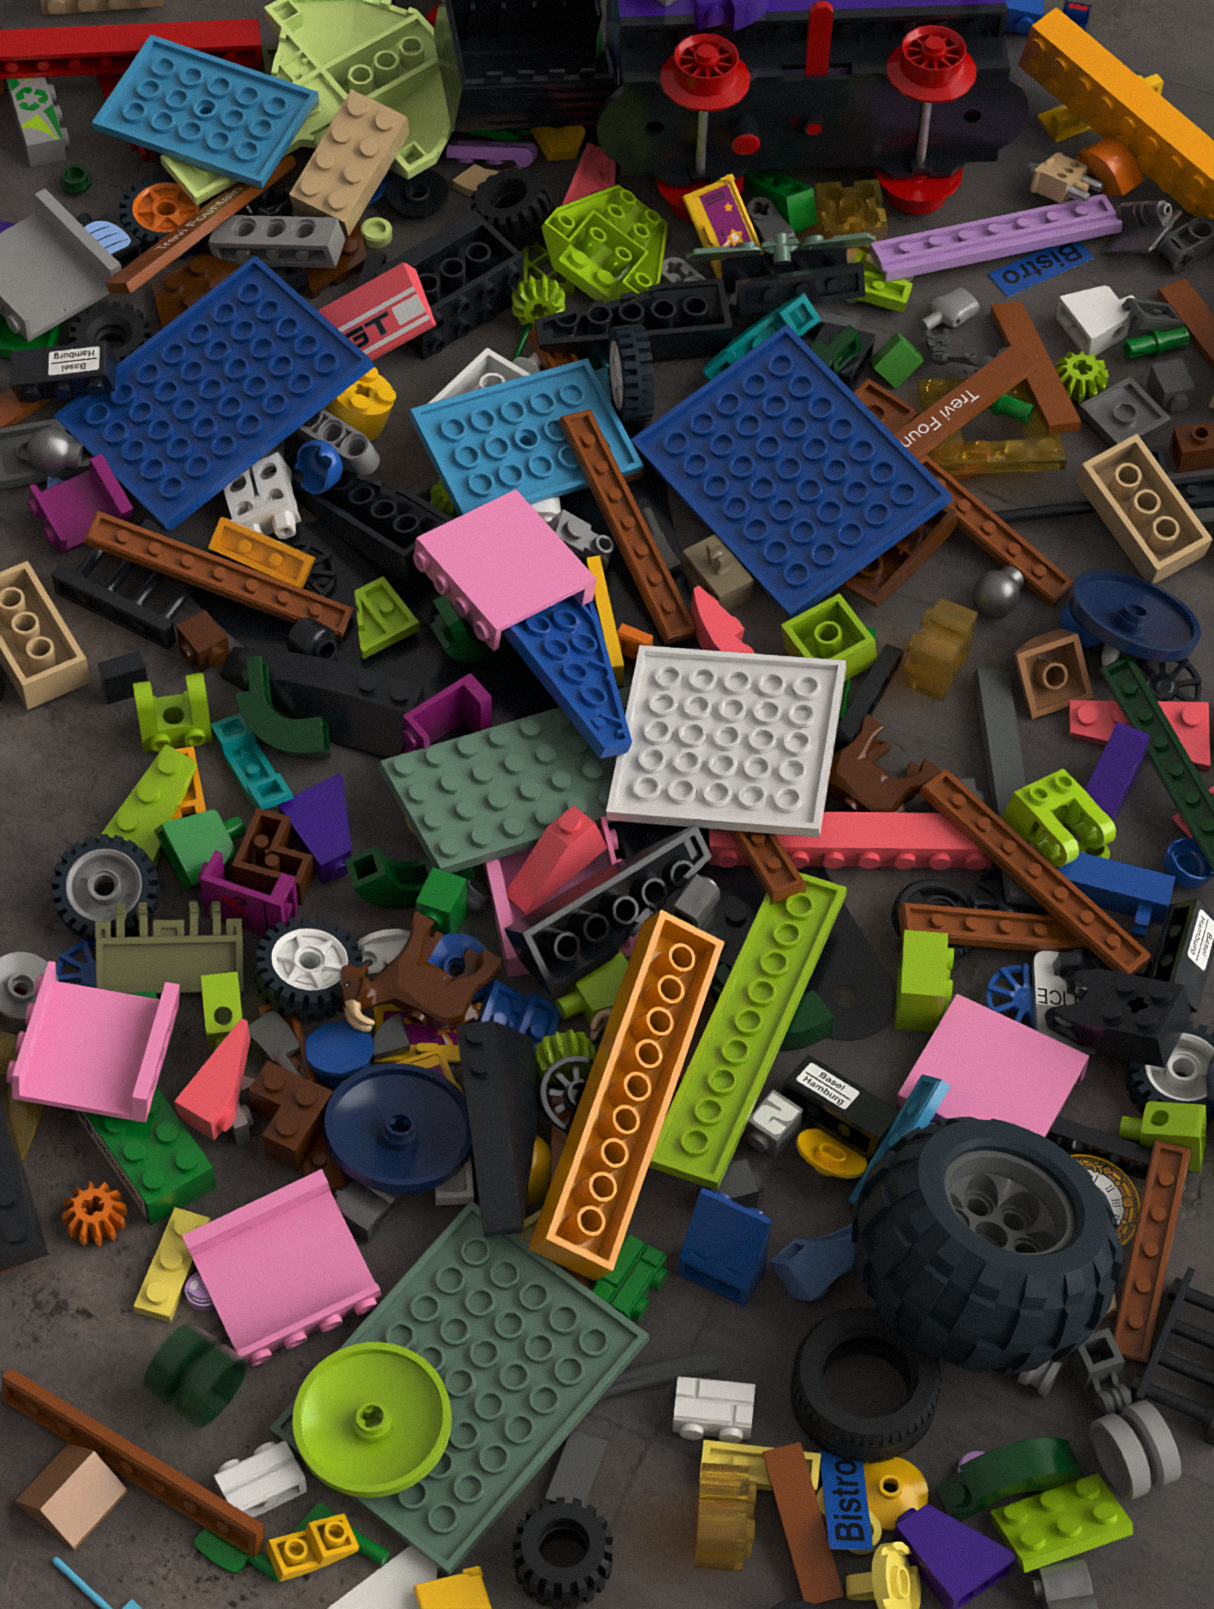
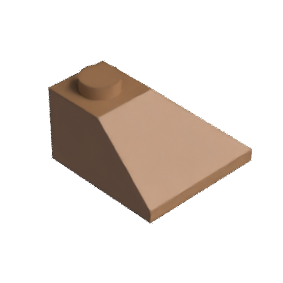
M1060 628L1031 638L1014 653L1030 719L1069 707L1070 700H1089L1094 698L1078 633Z

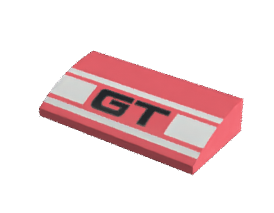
M404 262L318 310L320 314L372 361L436 326L417 271Z

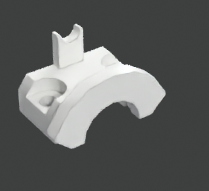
M385 929L370 933L357 942L358 950L362 952L363 965L365 963L370 965L365 974L370 981L402 951L410 931Z

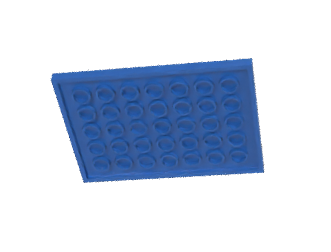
M254 255L117 364L115 391L104 392L101 395H78L54 414L53 417L65 427L69 435L74 436L80 443H83V449L91 457L102 454L120 486L161 526H164L166 530H173L369 372L374 365L372 360L262 260Z
M788 324L631 439L635 450L707 529L722 540L749 572L751 577L789 619L809 610L952 502L951 494Z

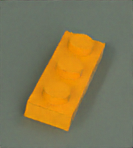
M220 517L208 546L209 549L302 589L316 558L225 517Z

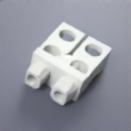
M275 453L253 464V473L248 468L234 480L245 479V485L235 488L232 485L234 481H232L223 490L232 521L266 536L275 532L279 539H287L296 534L295 524L301 522V518L297 511V502L293 494L291 469L281 455ZM269 466L277 467L276 472L267 476L262 472Z

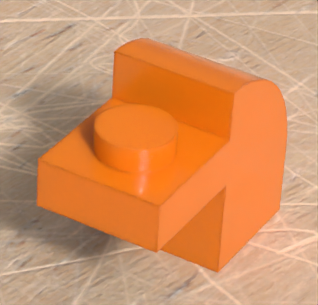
M1106 136L1095 145L1081 149L1079 156L1074 159L1090 166L1088 174H1094L1096 180L1103 182L1101 194L1106 196H1124L1144 181L1133 154L1122 142L1113 137Z

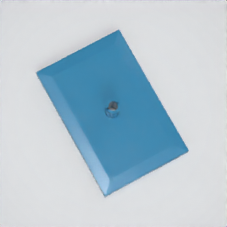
M150 34L92 121V127L95 131L263 189L318 102L319 94L317 91Z
M588 358L410 409L409 417L459 517L515 489L532 505L546 499L556 498L589 488L559 425L561 416L591 409L623 477L641 472L644 466Z

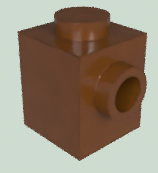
M1212 422L1173 428L1169 450L1177 473L1214 468V426Z
M206 610L176 625L181 655L188 664L193 662L201 673L211 667L219 666L229 657L228 637Z

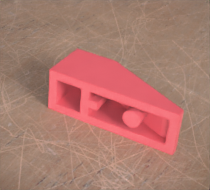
M573 805L550 824L506 890L508 900L525 915L531 913L605 851L608 847L596 823Z
M242 1018L174 1101L179 1119L212 1140H215L221 1131H227L233 1125L237 1115L236 1112L250 1044L248 1022Z

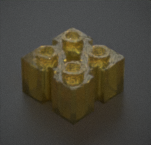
M879 179L854 181L853 187H842L841 182L816 183L815 206L818 222L816 225L817 228H820L819 235H822L824 240L832 239L833 236L863 232L875 235L876 241L886 240L888 225L885 209L881 208L882 193ZM870 245L860 247H847L846 252L850 248H858L859 250L869 253Z
M941 597L933 609L928 607L921 622V627H923L919 634L914 632L907 646V652H910V655L904 666V671L908 673L906 687L944 702L957 673L961 671L971 652L973 636L971 635L975 629L978 612Z
M702 1463L698 1494L694 1568L742 1571L744 1557H752V1544L754 1543L755 1519H753L756 1503L757 1481L749 1480L750 1466Z

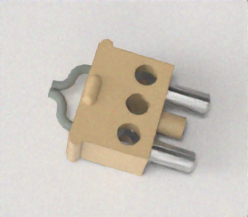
M1061 152L1055 153L1044 162L1038 164L1031 162L1027 166L1032 176L1030 192H1036L1061 204L1070 197L1086 203L1090 197L1088 190L1100 192L1104 184L1087 176L1090 166L1064 156Z

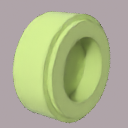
M374 217L367 219L361 225L360 230L363 242L367 247L374 249L383 248L392 241V226L386 219Z

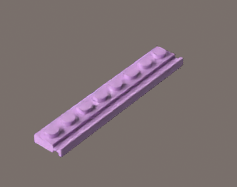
M1101 194L1089 197L1086 203L1072 200L1062 204L1058 203L876 241L870 244L869 253L879 271L883 272L884 280L888 282L1121 232L1123 222L1117 219V213L1106 195Z

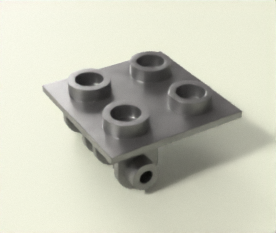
M1164 200L1121 203L1115 209L1117 218H1120L1123 222L1121 232L1115 233L1100 253H1116L1120 255L1139 252L1145 254L1156 248L1163 235L1173 227V223L1182 214V211L1172 210V206Z

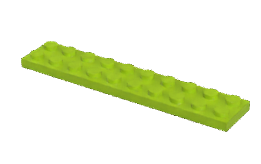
M800 873L806 883V892H800L776 903H772L769 895L766 893L664 1119L648 1166L649 1168L718 1191L844 902L847 887Z

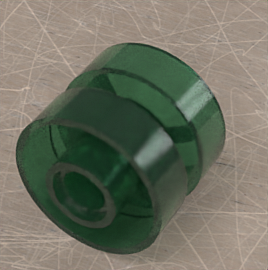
M188 1322L175 1330L156 1352L145 1373L143 1387L164 1404L170 1405L175 1403L176 1413L195 1427L202 1428L215 1420L234 1398L245 1378L248 1362L227 1345L222 1344L216 1347V1338L195 1322Z

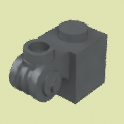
M564 509L547 523L577 557L584 558L583 564L585 566L586 557L600 556L603 571L606 570L614 548L613 542L608 536L594 533L590 530L592 525Z
M1109 1328L1092 1333L1085 1343L1069 1353L1068 1361L1082 1391L1090 1390L1094 1399L1093 1405L1102 1416L1112 1413L1119 1415L1122 1408L1132 1404L1130 1388H1127L1124 1383L1119 1384L1118 1381L1125 1360Z

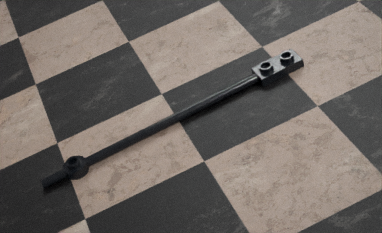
M1214 474L1170 479L1191 509L1214 507ZM1089 500L994 511V513L1005 523L1096 513V510Z

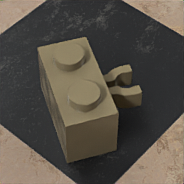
M716 534L683 550L681 570L694 587L699 585L708 594L713 595L719 605L727 612L752 600L755 580Z

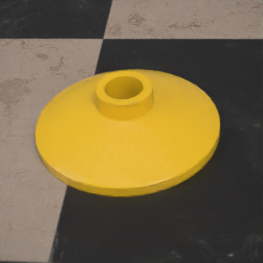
M820 1129L804 1130L796 1140V1147L800 1155L817 1172L824 1176L852 1179L863 1175L867 1168L866 1158Z
M893 1457L891 1460L884 1459V1462L880 1463L878 1461H875V1463H869L868 1461L863 1463L868 1509L879 1520L882 1531H894L896 1520L901 1514L910 1508H915L917 1511L927 1504L928 1487L925 1478L918 1468L909 1461ZM886 1483L894 1484L897 1487V1491L889 1493L885 1491L883 1485Z

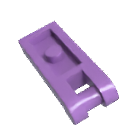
M453 139L446 145L447 158H456L457 163H473L475 159H486L487 164L499 165L504 164L505 160H515L519 166L527 167L538 156V148L531 142Z

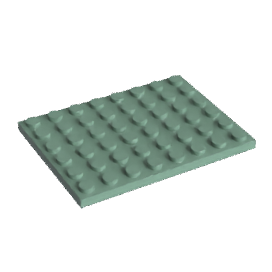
M473 1201L467 1204L340 1347V1349L365 1342H385L405 1347L430 1363L446 1387L451 1406L452 1426L446 1449L435 1467L418 1483L399 1493L375 1498L348 1496L448 1576L453 1573L649 1341V1334L554 1262L528 1250L529 1244L515 1233L484 1237L480 1207ZM295 1398L269 1427V1430L280 1442L285 1440L290 1450L301 1458L292 1425Z

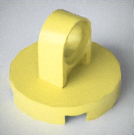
M903 1542L880 1544L874 1553L872 1572L846 1576V1598L850 1600H876L878 1609H919L921 1604L920 1576L918 1567L909 1566L908 1559L905 1556L912 1553L909 1547Z

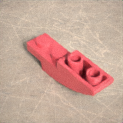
M699 585L695 587L690 604V615L697 628L696 638L701 649L755 654L749 645L742 642L745 628L740 621L720 606L713 595L708 594Z

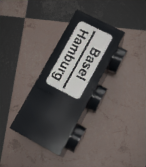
M107 340L11 352L10 387L20 402L36 403L44 399H68L72 396L86 394L101 395L104 392L115 391L116 356Z
M1199 899L1169 904L1148 978L1185 985L1191 1013L1198 1012L1214 956V914Z
M807 1055L786 1078L781 1095L803 1109L802 1119L869 1161L872 1160L900 1112L888 1102L881 1100L857 1083L852 1082L810 1055Z

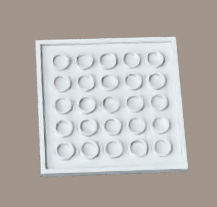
M639 645L625 715L632 744L628 753L617 755L606 809L607 820L684 827L697 825L698 828L820 838L846 674V660Z

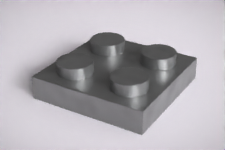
M1131 376L1081 403L1078 413L1111 447L1135 434H1138L1141 440L1145 441L1170 427L1172 419Z

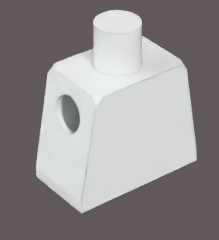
M1105 285L1066 294L1059 298L1056 319L1080 351L1082 349L1084 355L1089 356L1095 353L1096 356L1124 339L1128 334L1131 320L1128 314L1131 311H1124L1121 306L1127 298L1135 299V297L1129 295L1118 299L1111 288Z

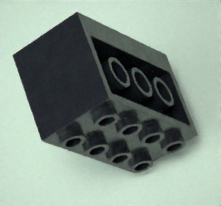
M474 210L373 271L374 278L402 262L416 269L436 326L407 341L406 344L422 360H425L431 355L441 352L455 340L467 336L470 331L484 322L491 321L505 309L512 307L511 295L513 290L518 289L519 280L524 281V255Z

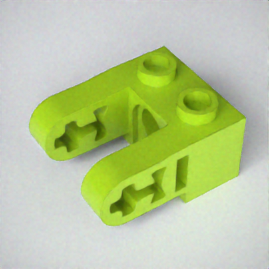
M203 673L185 675L187 691H184L183 694L158 698L152 694L150 681L133 683L144 752H161L166 744L176 748L199 746L203 743L213 742Z
M1064 768L1015 791L1001 818L1025 841H1030L1056 867H1062L1076 860L1079 856L1078 843L1073 835L1063 826L1067 823L1088 846L1094 849L1111 843L1116 837V828L1111 818Z

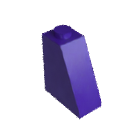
M1119 721L1115 725L1085 789L1095 803L1111 818L1113 823L1140 775L1150 735Z
M337 773L293 796L294 799L278 804V814L291 818L293 844L299 852L312 855L313 871L322 884L345 876L348 871L344 860L352 856L343 779Z
M926 1504L917 1511L915 1508H910L896 1520L892 1540L894 1542H903L909 1547L912 1553L905 1556L912 1566L918 1567L920 1577L945 1609H960L1014 1571L1017 1557L1011 1550L929 1504Z

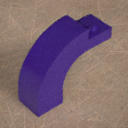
M695 0L694 24L699 31L729 23L732 30L736 31L757 21L767 11L772 0Z

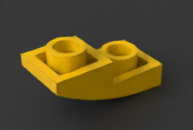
M343 1513L309 1522L303 1531L270 1539L265 1549L279 1582L335 1563L357 1552L359 1545L347 1517Z

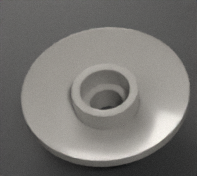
M13 952L0 957L1 1014L11 1019L25 1021L28 1004L36 1002L37 997L34 996L35 983L39 974H45L48 964L46 960L28 952ZM23 988L27 994L19 995L14 989Z

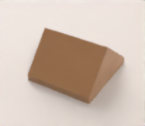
M68 1443L15 1500V1503L75 1551L128 1493V1490L94 1450Z

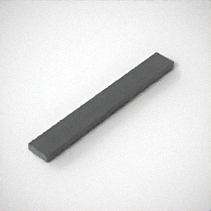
M977 667L973 674L992 809L993 812L1002 818L1013 793L1026 786L1010 674L1005 671ZM1029 841L1028 843L1036 850L1033 844ZM1001 869L1006 903L1040 906L1031 895Z

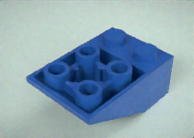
M702 1187L679 1256L677 1275L746 1307L766 1269L772 1220L767 1218L759 1209L743 1207L733 1202L729 1196L722 1192H711Z

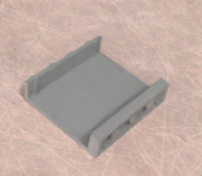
M45 188L34 194L37 212L0 233V314L6 319L10 329L16 334L19 332L27 342L109 295L110 293L105 282L122 270L121 264Z

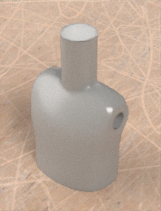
M959 287L946 295L935 298L930 305L932 314L920 320V326L924 331L930 330L940 323H944L951 328L958 327L967 319L979 313V304L973 295L964 288Z

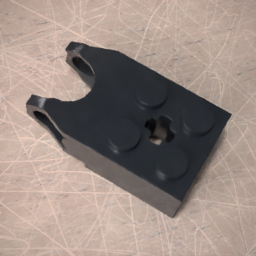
M1105 969L1075 970L1066 974L1064 980L1067 985V992L1080 1001L1071 1005H1059L1047 1009L1044 1015L1047 1028L1079 1046L1095 1049L1098 1055L1165 1068L1191 1017L1185 985ZM1074 981L1082 982L1087 987V990L1078 987ZM1055 1017H1060L1071 1024V1026L1060 1024Z

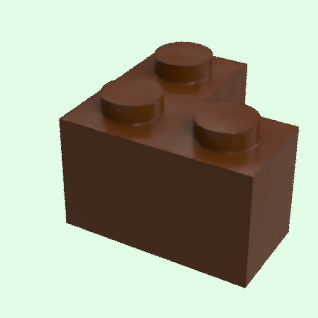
M256 808L232 864L234 884L270 896L281 873L293 876L296 881L298 906L302 907L314 879L313 859L310 854L289 849L293 840L291 818L289 816Z
M270 1061L266 1062L249 1089L252 1111L272 1120L262 1135L265 1156L299 1171L324 1131L326 1107L333 1091Z

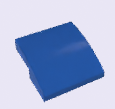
M495 979L487 987L477 1022L494 1020L531 1037L535 1053V1045L543 1042L544 1036H553L555 1034L561 1015L556 1004L532 992L524 996Z

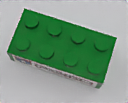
M157 1086L146 1123L75 1110L79 1120L151 1226L171 1215L175 1207L181 1209L216 1188L213 1166Z

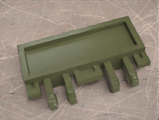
M197 901L188 902L189 936H185L184 920H153V936L148 937L147 902H139L136 911L138 937H125L126 908L124 903H116V937H111V921H95L96 988L126 994L153 990L156 993H162L165 982L180 984V993L202 992L200 975L238 972L240 991H244L242 918L226 919V935H221L220 901H211L209 908L211 935L198 936L199 906Z

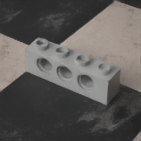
M232 215L212 231L208 244L214 257L240 266L256 255L267 266L336 268L345 243V237L338 218Z

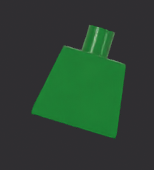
M212 809L165 822L156 828L154 832L185 891L198 883V874L202 864L205 861H210L215 850L222 852L223 864L237 854L232 841L246 834V827L239 816L222 822L218 812Z

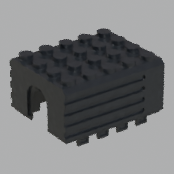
M440 0L434 27V42L452 130L469 133L472 130L490 129L498 132L508 128L531 130L534 127H552L561 129L564 126L582 125L583 127L590 128L596 125L600 109L607 98L616 91L615 88L618 85L612 54L609 52L608 46L604 48L600 66L597 65L596 41L602 18L600 0Z

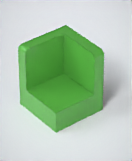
M896 332L870 359L873 368L895 388L899 387L923 362L920 352L899 332Z

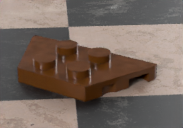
M295 210L290 214L291 217H307ZM357 222L349 237L344 235L345 243L336 268L303 267L308 273V289L311 299L320 296V290L329 284L334 283L337 286L344 282L348 276L362 271L367 253L359 222Z
M201 253L151 283L161 328L163 329L241 266Z

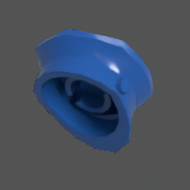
M348 1021L324 1023L306 1037V1063L313 1069L318 1081L322 1080L331 1087L337 1088L340 1082L345 1081L351 1075L365 1068L372 1067L370 1059L375 1052V1047L371 1035L368 1032L354 1029Z

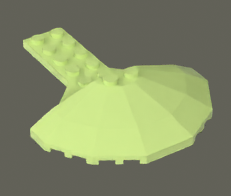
M276 0L264 7V16L279 39L271 76L317 91L319 94L318 102L284 156L301 146L317 148L352 89L408 118L410 134L392 162L390 170L408 180L437 163L453 130L451 128L434 42V28L417 9L409 7L406 10L394 6L391 0ZM164 154L160 156L161 164L196 206L240 182Z

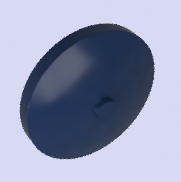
M1094 570L1083 573L1075 580L1068 596L1069 607L1073 615L1087 631L1109 646L1138 658L1157 662L1183 660L1193 653L1201 636L1198 620L1182 601L1162 587L1128 573L1112 570Z
M389 1063L365 1068L343 1081L332 1094L326 1107L324 1139L332 1159L350 1178L374 1190L394 1194H410L436 1188L453 1178L463 1168L471 1154L472 1145L465 1096L447 1078L424 1067L404 1063Z

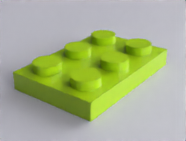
M1098 1473L990 1511L991 1523L1008 1549L1016 1555L1017 1563L1024 1573L1133 1535L1132 1521Z

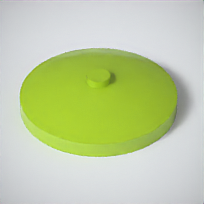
M365 1342L334 1352L322 1360L309 1373L301 1385L294 1403L292 1425L301 1458L313 1475L328 1487L346 1495L375 1498L389 1496L408 1489L423 1479L435 1467L449 1441L452 1413L448 1393L441 1377L423 1357L396 1344Z

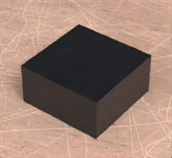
M140 651L98 663L101 687L108 704L134 697L133 683L148 681L146 667Z

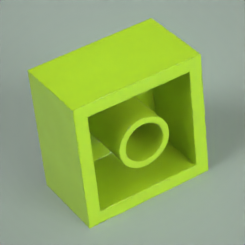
M840 593L781 624L784 648L790 656L846 660L844 681L872 667L877 660L875 639Z
M904 930L898 964L895 1029L935 1032L948 1010L953 987L950 972L953 969L954 948H948V933Z

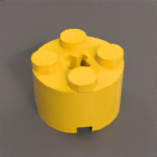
M373 367L323 409L363 433L369 441H372L382 433L396 399V393L389 382L379 375L378 370Z

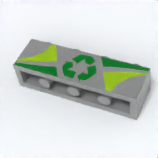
M50 77L4 79L30 168L67 160L65 147L70 146V139L67 128L60 127V124H64L60 106L53 105V102H57L53 83L47 84L46 82L50 80Z

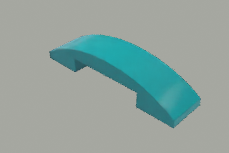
M802 293L776 308L741 333L704 367L702 373L709 382L786 324L800 337L820 322L821 318L806 295Z
M241 712L211 723L213 735L233 776L255 808L265 810L294 799L281 774L275 773L257 744L255 734L246 724Z

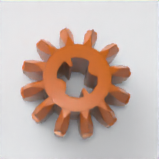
M91 1181L88 1182L87 1190L85 1191L74 1187V1198H65L64 1208L66 1211L62 1214L63 1224L68 1226V1235L71 1238L79 1237L80 1243L83 1246L91 1239L95 1241L99 1248L104 1237L115 1241V1230H124L126 1225L123 1217L127 1214V1207L124 1202H121V1193L118 1190L110 1192L109 1185L106 1182L98 1189H95Z

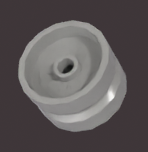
M1140 1400L1122 1408L1120 1417L1112 1413L1091 1422L1090 1439L1098 1464L1109 1485L1124 1501H1132L1148 1494L1151 1484L1157 1488L1179 1480L1182 1471L1176 1443L1161 1414L1147 1400Z

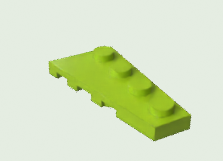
M166 744L101 834H108L110 838H114L117 835L123 837L125 841H133L147 853L156 869L161 856L159 852L162 846L154 830L161 824L173 820L177 808L181 806L197 768L195 761Z

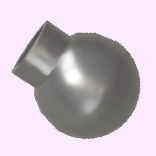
M48 426L38 429L30 437L27 453L31 463L37 469L43 472H58L65 467L79 468L83 443L72 441L65 431L57 427Z
M1005 566L1000 571H989L979 577L974 585L973 600L975 605L987 616L1002 617L1014 610L1019 601L1020 588L1024 585V578L1020 571L1012 566Z

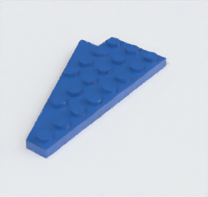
M570 596L501 631L600 759L628 753L632 740L594 599L581 606L573 596Z

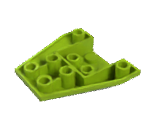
M619 184L556 208L541 227L552 268L596 302L601 300L604 303L620 299L621 294L633 291L634 295L649 291V286L660 284L668 222L658 212L647 207L632 192L625 190Z

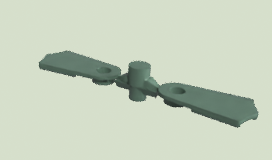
M869 232L837 235L833 236L832 239L824 240L822 235L805 237V243L800 244L798 238L787 239V233H776L772 235L773 241L762 243V248L757 247L756 242L739 243L737 248H730L729 246L693 249L692 253L686 254V260L693 263L753 256L764 251L769 255H773V263L775 265L791 263L790 253H793L799 247L801 250H821L868 246L876 241V236L870 235Z

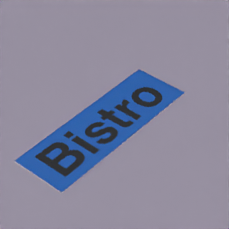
M1080 241L1042 249L989 273V276L1004 294L1009 297L1094 259V257Z
M819 1450V1453H821L820 1464L829 1549L873 1550L863 1462L857 1460L850 1461L847 1458L842 1459L838 1455L837 1457L832 1455L831 1452L827 1453Z

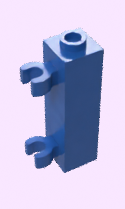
M1079 852L1076 860L1062 867L1054 866L1099 908L1135 917L1132 935L1145 938L1149 921L1160 924L1164 923L1175 876Z

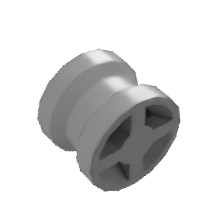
M1049 1360L1036 1370L1021 1372L1017 1382L1036 1387L1037 1393L1046 1397L1058 1378L1063 1363Z

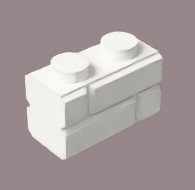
M678 1376L672 1432L680 1433L681 1437L689 1440L701 1439L703 1435L719 1437L720 1441L728 1443H740L742 1439L750 1440L755 1384Z
M285 1440L278 1444L267 1442L254 1451V1456L241 1462L239 1459L230 1460L218 1469L219 1473L213 1475L215 1488L220 1498L253 1518L307 1492L305 1476Z

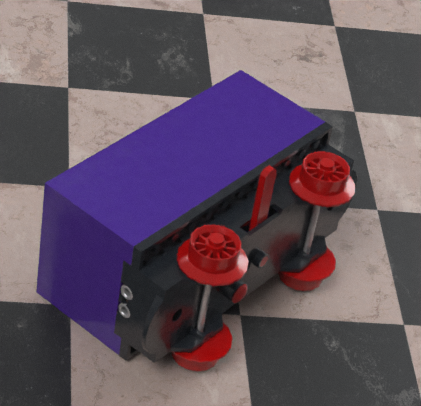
M607 0L606 43L609 52L612 54L618 85L615 88L616 91L607 98L599 111L596 124L599 145L609 158L616 161L617 167H620L621 176H654L660 195L667 200L671 212L689 223L693 222L682 196L713 184L726 174L730 175L732 173L740 194L743 187V175L748 171L871 166L876 169L875 175L880 186L886 190L885 194L889 203L896 209L915 215L933 213L943 206L947 197L954 194L961 184L963 166L968 162L997 161L998 150L1014 141L1024 129L1029 115L1027 94L1020 81L1010 74V63L1004 37L1008 14L1006 0H772L767 11L757 21L736 31L732 30L729 23L698 31L694 24L695 0H677L666 7L657 0Z

